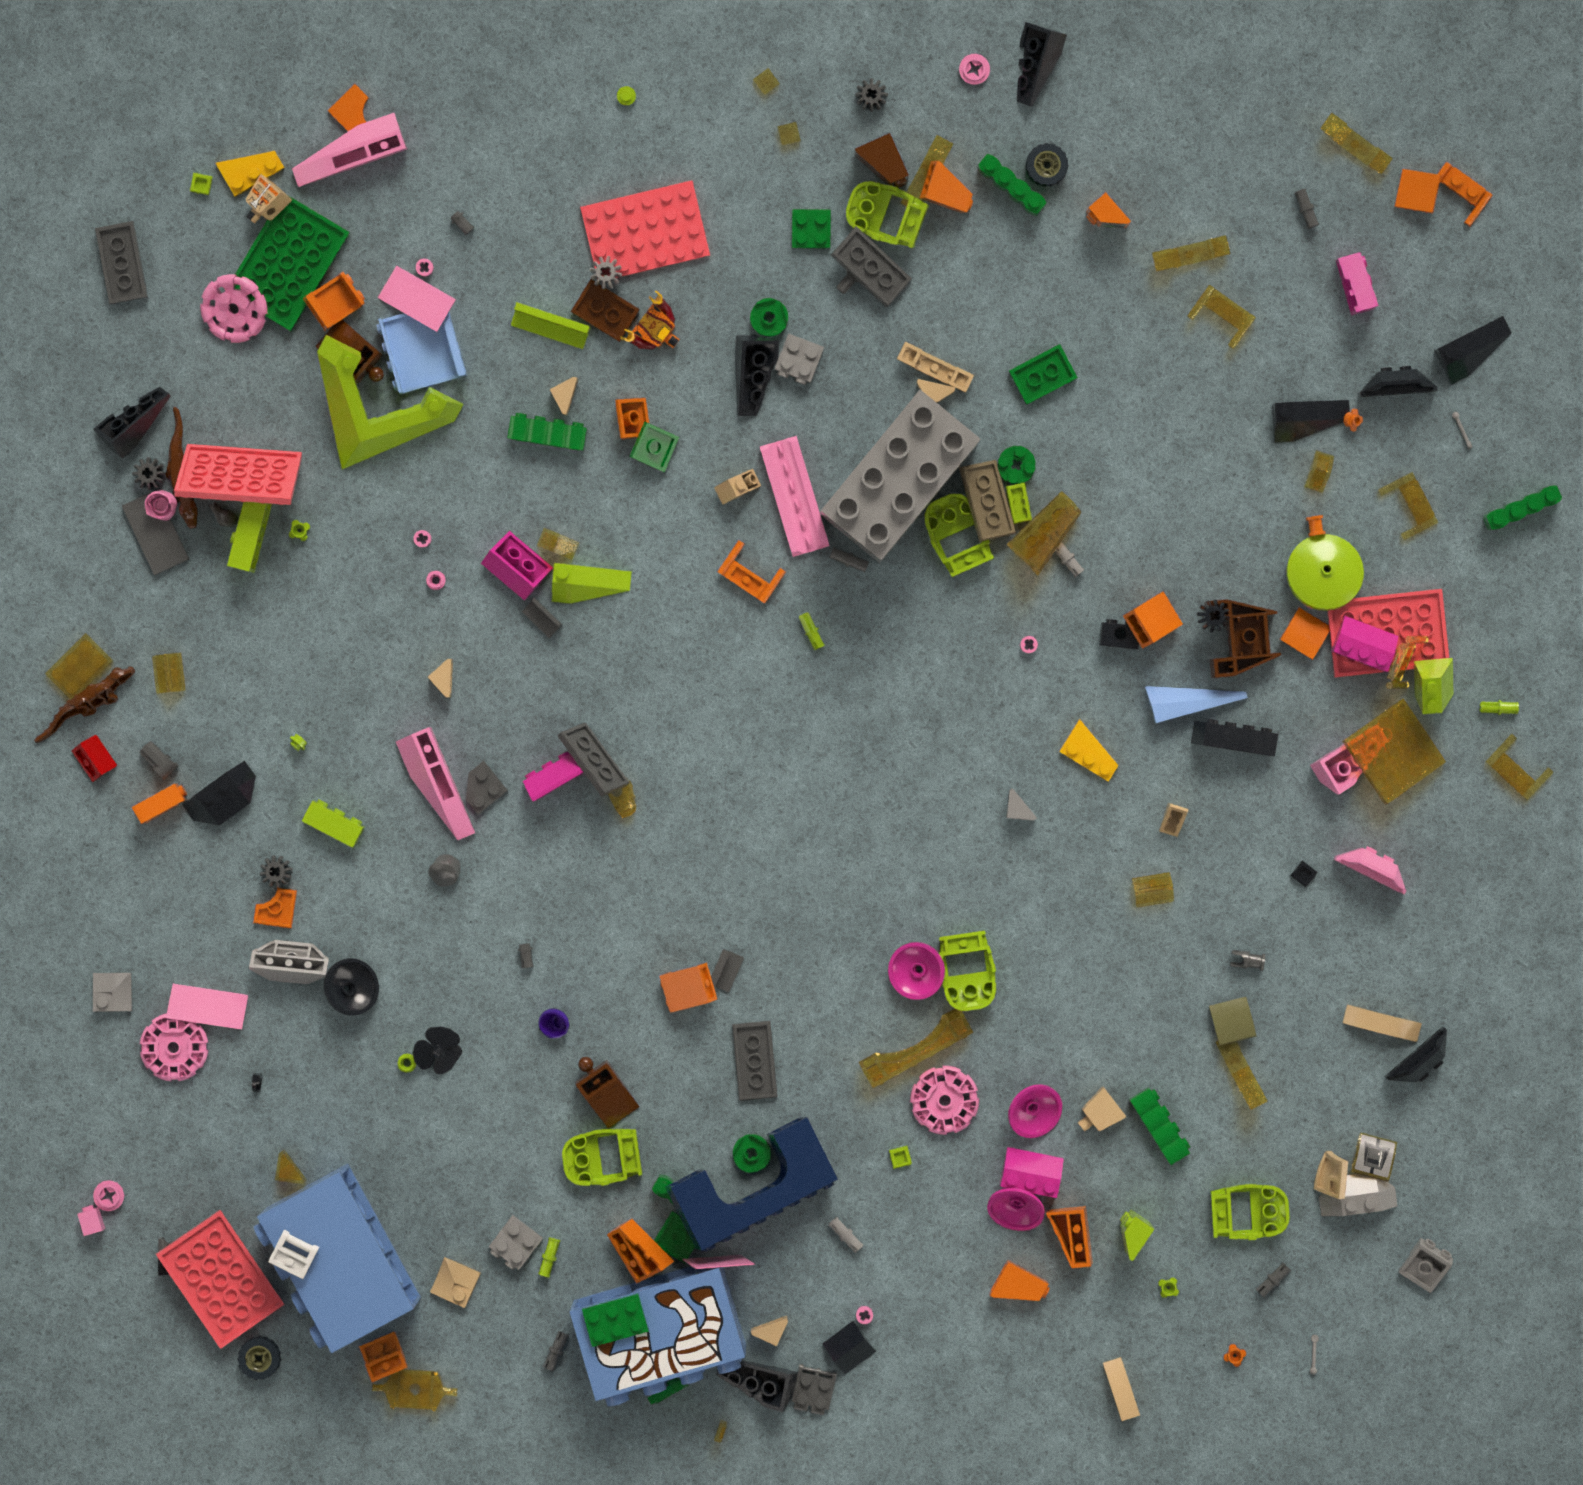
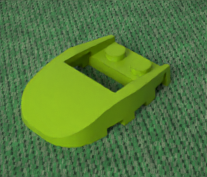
M865 181L853 189L846 207V218L853 228L857 226L864 234L872 237L871 239L914 248L929 205L892 185ZM892 195L909 201L896 237L880 231Z
M949 494L933 501L927 507L925 524L930 542L952 578L994 559L989 546V540L982 541V543L948 558L940 544V540L973 525L975 526L967 497L961 494Z
M985 931L939 937V954L945 966V977L942 984L947 1001L957 1010L970 1011L985 1008L995 997L996 967L990 946L986 940ZM984 951L986 971L956 976L948 975L946 956Z
M636 1129L593 1130L570 1138L562 1149L565 1175L576 1185L604 1186L627 1180L631 1176H640L643 1173ZM617 1135L622 1172L603 1175L598 1137Z
M1242 1184L1210 1191L1214 1238L1223 1236L1229 1237V1239L1257 1240V1238L1276 1236L1282 1233L1289 1224V1201L1286 1194L1278 1187ZM1250 1192L1252 1229L1233 1230L1230 1193Z

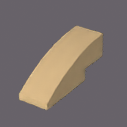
M1121 1357L1104 1362V1369L1121 1421L1140 1416Z

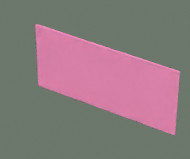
M398 266L395 267L378 296L382 301L436 332L456 301L453 297Z
M173 984L166 1018L242 1030L248 995Z

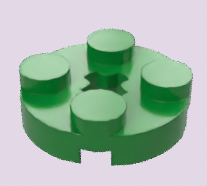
M764 298L758 301L752 308L750 314L751 325L760 335L766 337L777 336L787 326L788 311L780 301L773 298ZM767 312L775 316L771 323L768 320H764Z
M1011 446L1001 453L998 459V471L1000 476L1011 484L1024 483L1032 477L1036 468V461L1028 449L1023 446ZM1014 459L1017 462L1021 461L1020 470L1012 469L1011 466Z
M746 1134L740 1137L733 1147V1159L738 1168L745 1172L752 1173L762 1170L770 1161V1146L766 1139L760 1135ZM752 1148L756 1149L755 1153L757 1156L749 1158L746 1151Z

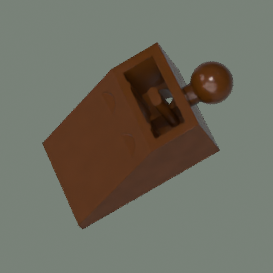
M344 320L332 326L325 336L328 335L361 352V359L357 367H360V370L356 374L355 372L353 373L356 383L359 384L367 374L371 381H381L384 377V372L381 368L374 366L382 358L383 354ZM325 336L315 346L317 349H319ZM373 353V355L369 359H367V354Z
M582 1057L579 1060V1069L587 1072V1074L575 1081V1085L607 1128H610L640 1107L608 1060L594 1069L591 1058ZM607 1070L608 1075L602 1076L601 1071ZM588 1080L593 1083L591 1087L585 1085Z

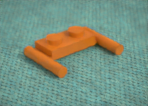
M1446 162L1438 172V175H1441L1440 183L1475 206L1464 222L1470 227L1493 195L1456 167Z
M738 540L717 572L765 604L786 571L779 568L771 582H766L735 561V558L745 545Z

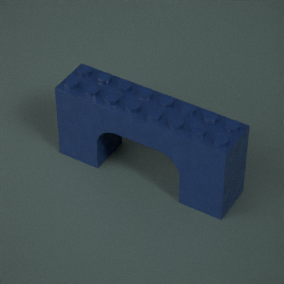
M799 1117L766 1134L780 1162L779 1175L773 1183L735 1203L727 1204L718 1197L706 1171L701 1169L665 1187L695 1249L707 1252L716 1247L715 1243L727 1242L733 1238V1234H741L748 1231L750 1225H759L765 1222L767 1216H776L782 1213L784 1207H793L801 1203V1198L813 1197L818 1194L817 1190L823 1188L825 1190L835 1185L834 1181L838 1180L807 1117Z

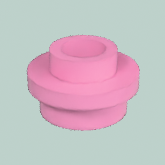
M432 571L426 578L427 585L433 590L443 588L446 582L444 574L440 571ZM434 577H438L440 579L438 584L433 583L432 580Z

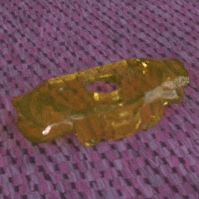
M628 780L630 783L626 787L621 788L622 794L619 797L613 796L612 793L608 794L616 811L622 818L631 816L637 807L634 801L633 785L630 780Z

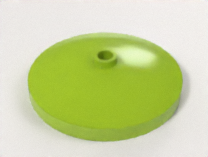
M1323 534L1308 537L1295 547L1287 562L1286 577L1292 593L1300 602L1313 609L1329 611L1345 606L1356 596L1363 583L1364 568L1359 553L1349 542L1335 535Z

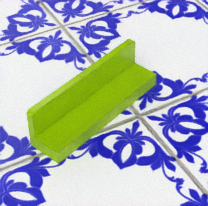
M516 302L511 326L580 349L584 348L590 326Z

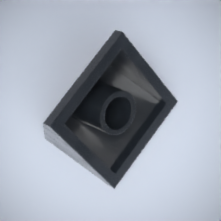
M854 1321L822 1343L834 1363L845 1374L876 1352Z

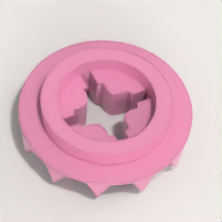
M970 54L960 63V76L966 83L972 85L983 83L989 76L990 65L982 55ZM970 62L975 67L981 66L980 69H978L979 76L975 75L974 72L968 74V72L971 70Z
M111 1180L98 1184L93 1194L95 1204L104 1211L116 1210L121 1206L125 1197L123 1188L118 1182ZM106 1190H108L109 1193L116 1192L112 1196V1201H110L109 1198L102 1200V1198L106 1195Z

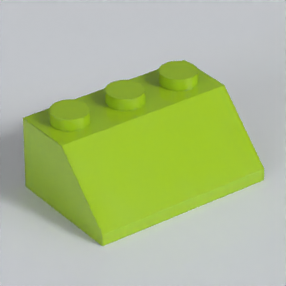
M1130 1210L1129 1212L1125 1211L1120 1218V1227L1125 1252L1129 1259L1133 1261L1154 1231V1228L1148 1220Z

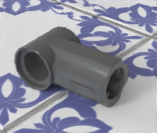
M152 741L147 743L139 752L163 779H166L179 766Z

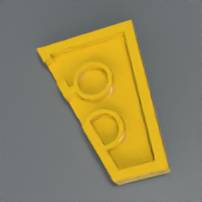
M275 151L216 163L235 197L252 188L261 174L269 178L285 168Z
M1080 719L1059 751L1108 782L1119 766Z

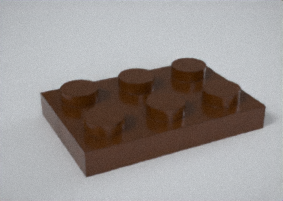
M590 279L572 308L571 313L618 342H621L622 339L620 337H624L627 332L624 329H629L640 309L610 290L602 289V285L596 286L595 281Z

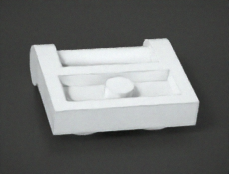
M284 1230L268 1262L304 1279L319 1247L316 1245L312 1246ZM285 1241L308 1252V1257L306 1258L284 1247Z

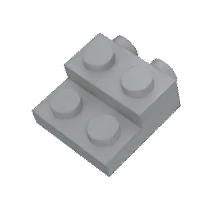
M788 334L775 370L778 371L777 375L788 378V376L795 377V381L806 385L807 382L811 383L824 347Z
M512 1215L489 1245V1248H491L490 1253L497 1258L503 1257L506 1260L505 1264L512 1270L515 1268L519 1270L543 1237Z
M1420 1238L1410 1251L1409 1257L1399 1268V1273L1431 1293L1451 1268L1453 1258L1449 1251L1436 1248L1432 1240Z

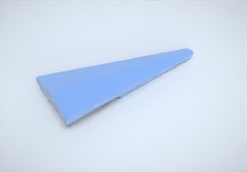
M1145 687L1155 723L1248 698L1244 691Z

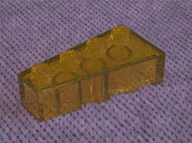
M1061 491L1006 545L1017 558L1038 576L1082 512Z

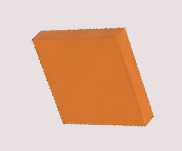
M1402 169L1395 207L1433 214L1441 175Z

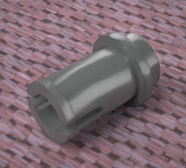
M457 211L451 216V223H455L466 236L474 229V226L463 216V212Z
M530 943L520 944L517 949L520 951L521 968L533 967L531 954L533 947L530 946Z

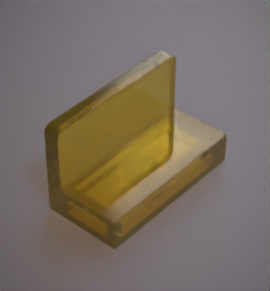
M181 653L152 656L156 693L186 691Z
M1170 872L1132 878L1136 907L1174 901Z

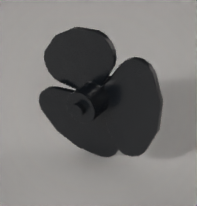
M442 1026L430 1027L425 1032V1037L429 1042L419 1040L414 1044L412 1053L414 1062L422 1070L429 1069L434 1062V1072L439 1075L444 1074L453 1068L462 1054V1048L458 1045L460 1037L450 1028Z

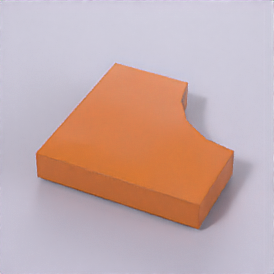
M354 84L328 112L347 131H350L356 126L366 123L363 110L369 97Z
M277 888L275 896L270 901L264 904H256L253 923L292 928L297 890Z

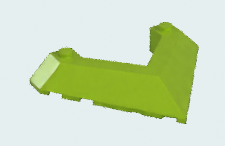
M328 335L325 336L317 351L342 469L454 422L463 407V403L429 387L420 404L390 412L381 417L368 419L353 374L361 359V352Z

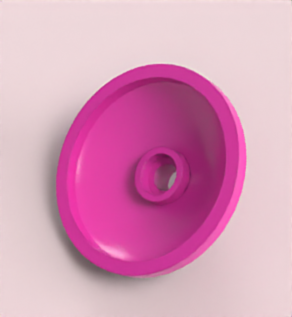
M911 942L901 946L894 952L889 962L888 974L891 984L898 993L909 999L921 1000L932 996L939 990L944 981L945 966L940 954L933 947L921 942ZM917 966H921L923 971L918 972Z
M1041 1084L1029 1086L1019 1092L1011 1102L1008 1111L1009 1124L1022 1137H1040L1052 1130L1058 1123L1062 1114V1100L1059 1094L1050 1086Z
M1005 1188L996 1191L990 1196L987 1204L990 1217L997 1224L1007 1229L1017 1231L1030 1230L1040 1225L1044 1219L1045 1209L1042 1202L1034 1194L1023 1189Z

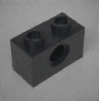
M1106 619V623H1101L1099 646L1139 649V642L1126 621L1125 625L1117 624L1118 620ZM1118 628L1125 631V637L1121 640L1115 637V631Z

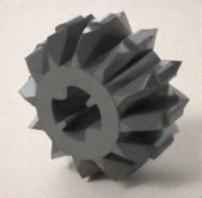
M870 78V84L863 80L864 87L858 85L857 89L860 92L855 93V97L860 98L857 104L859 105L864 102L863 110L869 105L870 112H873L874 105L880 110L879 102L885 105L886 101L883 98L888 97V93L882 92L886 89V86L879 87L880 80L873 84V78ZM868 91L876 92L875 99L867 97Z
M147 457L146 463L143 459H140L141 466L134 465L138 472H132V475L138 476L134 482H141L140 488L146 486L147 490L152 489V484L155 488H158L159 485L156 481L163 483L164 480L159 477L160 475H166V472L159 471L163 469V464L157 466L158 460L154 459L152 462L150 457ZM147 469L153 472V476L150 475L151 478L149 479L148 476H145V471L148 472Z
M273 855L271 858L272 862L266 858L265 862L267 865L262 864L260 866L262 869H265L264 872H260V876H267L263 879V882L265 883L270 880L269 887H273L274 883H276V887L279 888L281 887V882L284 885L288 883L284 877L292 878V875L288 874L287 871H292L293 868H286L290 861L287 860L282 863L283 856H280L277 861L276 855ZM273 867L280 868V871L278 872L280 873L279 876L272 874V872L274 871L272 870Z

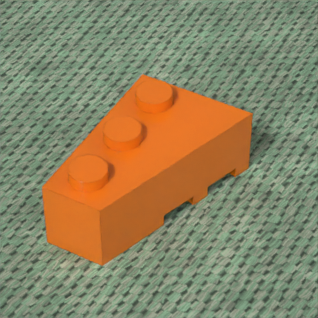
M1086 1206L1047 1210L1046 1215L1054 1228V1232L1062 1245L1061 1247L1071 1268L1091 1267L1093 1259Z
M633 1219L624 1222L607 1234L636 1284L661 1272L674 1262Z

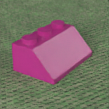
M510 531L488 552L481 562L485 568L524 601L553 569L551 565Z
M1344 616L1331 652L1380 671L1388 672L1399 636Z
M568 751L559 755L557 762L552 763V761H549L542 765L543 770L538 773L534 770L525 775L526 780L523 783L532 801L538 800L584 773Z
M1007 1147L1000 1187L1019 1188L1033 1194L1057 1198L1064 1158Z

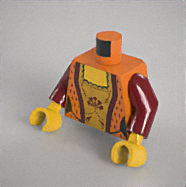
M655 291L657 293L656 299L649 296V299L653 302L651 307L633 331L624 329V331L628 332L627 338L622 336L620 338L640 349L653 350L656 347L660 348L664 342L674 348L680 340L671 333L675 328V317L671 307L663 299L662 295Z

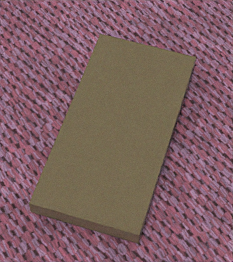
M996 460L959 468L979 542L1014 535L1016 531Z

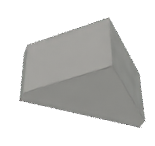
M1011 788L1008 794L1006 817L1024 820L1037 819L1014 789Z

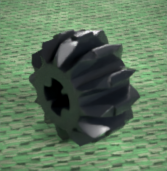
M1208 600L1205 602L1206 607L1204 605L1199 606L1203 612H1197V616H1202V619H1199L1197 622H1204L1203 630L1209 626V632H1213L1214 627L1219 632L1221 631L1220 625L1223 627L1227 626L1223 620L1230 619L1229 616H1224V613L1229 612V609L1222 610L1225 605L1223 602L1218 605L1217 600H1213L1212 604ZM1216 612L1217 615L1215 616H1217V619L1211 620L1209 614Z

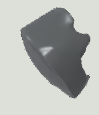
M440 855L429 867V876L438 886H451L456 883L459 877L460 862L452 855Z

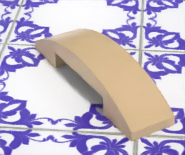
M907 342L904 343L897 357V360L965 393L974 377L973 374L940 360Z
M1347 1005L1343 1023L1415 1042L1418 1040L1422 1024Z

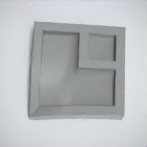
M93 973V1012L132 1011L131 973Z

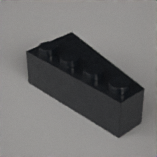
M1207 719V722L1194 721L1191 744L1275 757L1278 734L1272 733V729L1261 727V731L1254 730L1255 726L1244 724L1243 728L1236 727L1237 723L1225 722V725L1218 724L1219 720Z

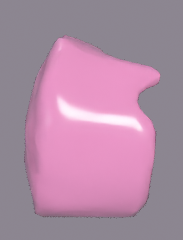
M164 490L154 491L145 500L146 514L153 518L167 521L176 512L177 500L170 492Z

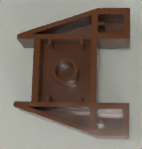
M1228 599L1217 600L1218 605L1222 602L1225 604L1222 610L1229 609V612L1224 613V616L1230 617L1227 620L1230 657L1210 659L1211 678L1236 676L1281 656V652H1270L1267 615H1275L1277 611ZM1210 613L1209 616L1211 617L1209 618L1211 620L1217 619V616H1215L1217 613Z

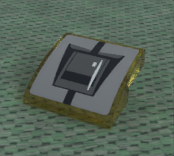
M1360 1132L1351 1172L1389 1182L1397 1142Z

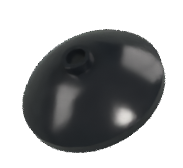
M354 958L343 959L333 964L327 971L324 978V994L328 1003L337 1012L348 1016L360 1015L372 1008L378 998V978L374 970L367 963ZM345 986L349 987V992L345 991Z

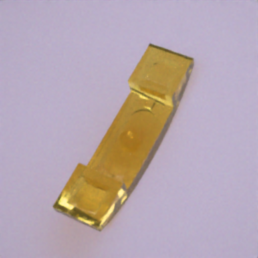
M1333 113L1328 116L1320 127L1339 146L1380 174L1384 172L1393 159L1379 147L1373 146L1349 128L1347 123Z
M936 135L911 185L906 191L907 193L924 201L920 199V195L931 161H939L944 164L954 143ZM902 199L901 204L907 207L909 201Z
M1225 235L1194 244L1152 252V257L1157 272L1230 254V249Z
M1216 1041L1215 1043L1250 1110L1267 1103L1268 1100L1254 1077L1238 1043L1233 1042L1219 1046L1218 1041Z

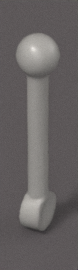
M1453 412L1452 418L1456 420L1468 449L1473 448L1460 422L1459 413Z
M1312 1335V1368H1310V1374L1315 1375L1317 1373L1315 1368L1316 1342L1319 1340V1337Z

